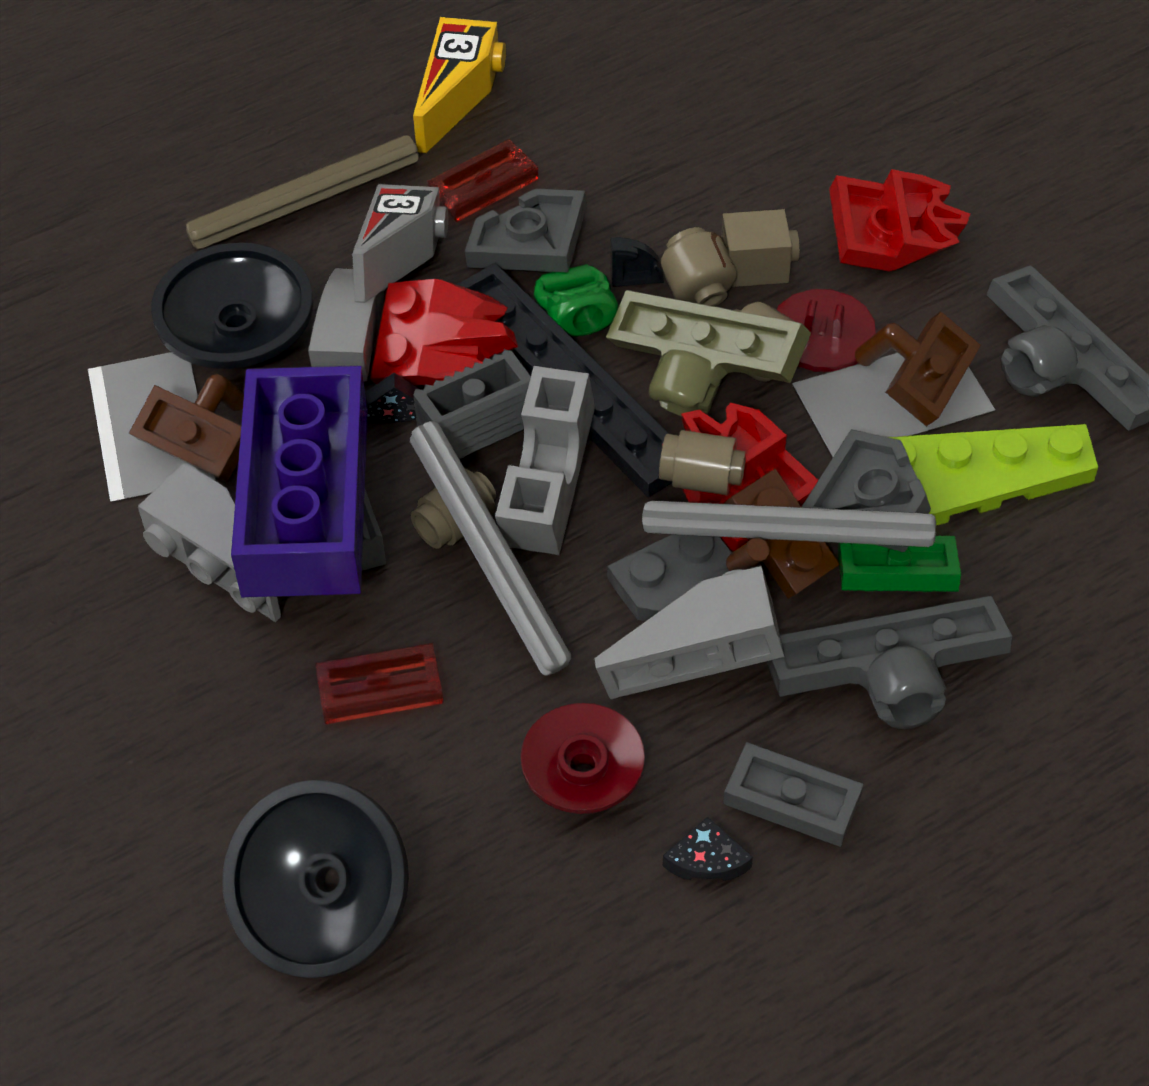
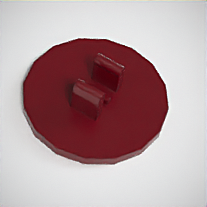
M810 289L793 294L779 304L776 309L795 322L802 323L811 332L798 367L813 372H833L858 364L855 358V350L876 334L875 320L867 307L851 295L832 289Z

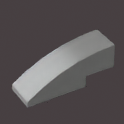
M334 269L324 287L313 326L308 350L311 367L362 366L363 381H367L371 355H375L385 289L367 302H355L353 269Z

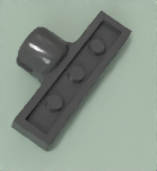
M1030 265L992 279L987 296L1025 331L1008 340L1010 348L1004 350L1001 358L1005 378L1014 390L1023 395L1037 397L1066 384H1077L1094 397L1128 431L1149 422V375L1035 268Z
M987 596L780 635L784 657L766 662L780 697L849 683L860 684L867 689L876 713L882 721L894 728L914 729L935 719L945 706L946 697L944 692L947 688L937 669L938 667L1010 653L1012 634L993 597Z

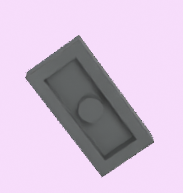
M746 742L724 791L723 804L841 847L861 799L864 784Z

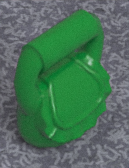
M588 264L569 268V272L543 274L535 282L533 295L535 300L569 336H585L603 330L612 324L619 308L618 301L611 292V285L607 276Z

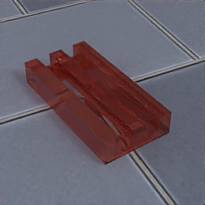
M508 139L428 180L427 183L428 187H439L440 206L450 208L451 217L458 222L538 180V166Z
M433 643L315 664L325 724L444 703ZM425 666V670L413 671L391 676L389 673L399 670ZM367 676V680L331 686V682Z

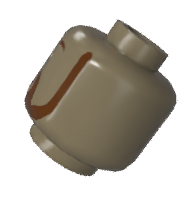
M699 227L689 228L674 235L666 244L667 249L661 257L662 271L674 298L713 307L722 303L727 298L726 291L732 287L737 278L736 267L729 257L722 237Z

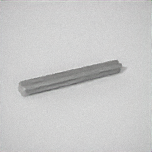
M429 421L416 427L410 437L411 445L538 669L545 676L564 669L571 660L568 648L440 425L435 421Z
M669 501L647 502L642 513L644 531L657 534L930 547L934 544L936 538L935 516L924 513Z

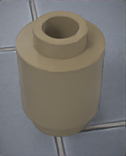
M681 430L680 435L666 434L660 458L659 479L672 481L674 488L728 495L731 484L739 486L742 484L746 451L736 450L737 438L685 430Z
M465 469L492 516L496 511L494 502L496 491L493 485L482 473L478 471L473 473ZM436 487L418 500V507L411 512V521L418 534L427 544L439 549L444 544L454 545L464 537Z

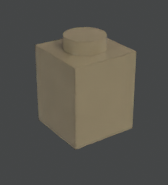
M785 209L723 213L721 237L724 240L729 257L733 261L737 273L736 281L732 287L789 283L791 261L799 260L800 249L797 230H789Z

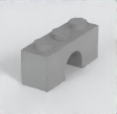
M533 366L521 413L524 425L521 461L519 467L508 465L495 515L498 528L510 548L560 555L595 409L589 373Z

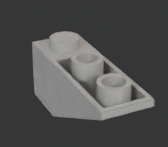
M184 462L138 505L145 529L143 532L145 541L159 555L163 557L172 555L186 564L189 571L201 582L208 585L214 582L228 591L234 601L244 610L252 613L257 610L276 622L281 617L277 597L241 598L231 558L235 504L228 489Z

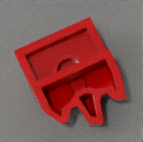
M891 169L884 184L836 175L829 189L840 263L859 267L893 271L960 243L957 237L967 225L970 213L943 203L950 193L951 185L924 175Z
M440 279L388 283L370 379L375 384H378L392 373H396L415 386L426 384L433 386L435 380L443 381L445 375L453 377L455 371L463 372L465 367L473 368L475 362L483 364L484 358L489 359L494 354L502 353L504 349L511 350L517 348L515 333L505 324L495 322L505 315L508 307L489 295Z
M730 402L726 407V421L722 424L700 409L681 413L685 431L737 438L736 450L746 451V462L741 486L731 484L728 495L682 489L688 502L724 504L729 498L774 469L777 470L801 507L817 484L818 479L785 450L787 435L760 410ZM720 537L732 552L749 541L747 538Z

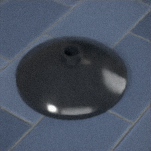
M228 243L197 251L169 269L154 291L151 314L156 333L161 342L181 359L208 368H243L279 355L298 340L308 326L312 316L313 294L305 271L288 255L264 245Z
M308 780L286 785L270 793L260 800L240 822L230 841L225 857L222 882L223 896L227 914L234 931L245 947L258 960L279 972L291 976L305 978L329 977L352 970L366 962L392 935L405 906L409 870L406 850L401 835L390 816L376 801L362 791L345 784L325 780ZM334 868L338 872L339 883L333 891H330L325 884V877L327 872Z

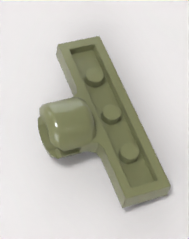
M626 290L606 338L617 347L662 356L649 385V396L654 401L659 400L660 406L665 410L681 416V413L699 409L708 414L720 387L721 379L730 372H740L791 383L811 332L802 323Z

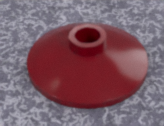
M574 703L547 712L531 726L524 738L521 749L522 772L529 788L549 806L569 813H596L619 804L636 788L644 770V746L636 728L617 711L598 704ZM578 764H588L593 768L586 772L573 770Z

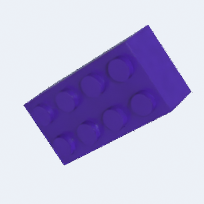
M362 366L246 369L231 558L241 598L361 594L368 413Z

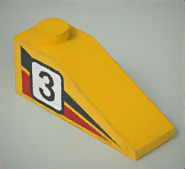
M440 17L413 114L417 152L427 153L491 92L495 73L504 71L506 44L498 42L497 22Z

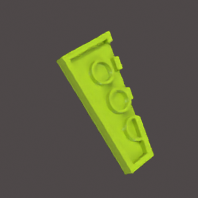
M1086 424L888 437L901 440L911 466L927 495L931 508L928 514L935 516L936 526L948 523L950 515L977 508L980 514L1000 508L1002 501L1023 495L1029 500L1093 482L1098 470V464Z

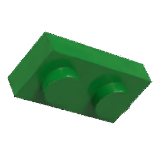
M936 536L932 546H909L905 552L874 544L838 543L841 590L959 592L961 569L955 536Z

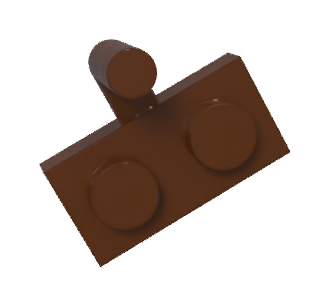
M940 311L927 322L917 340L898 324H887L855 350V358L862 366H870L892 348L899 353L905 360L885 393L927 427L940 417L981 345Z
M213 374L207 378L195 403L154 385L129 434L216 478L228 482L239 461L241 426L215 414V411L220 402L233 411L243 409L244 392L221 374Z
M776 469L724 502V504L802 508ZM747 538L749 541L732 552L726 559V566L729 571L750 569L763 561L788 599L840 565L825 542Z

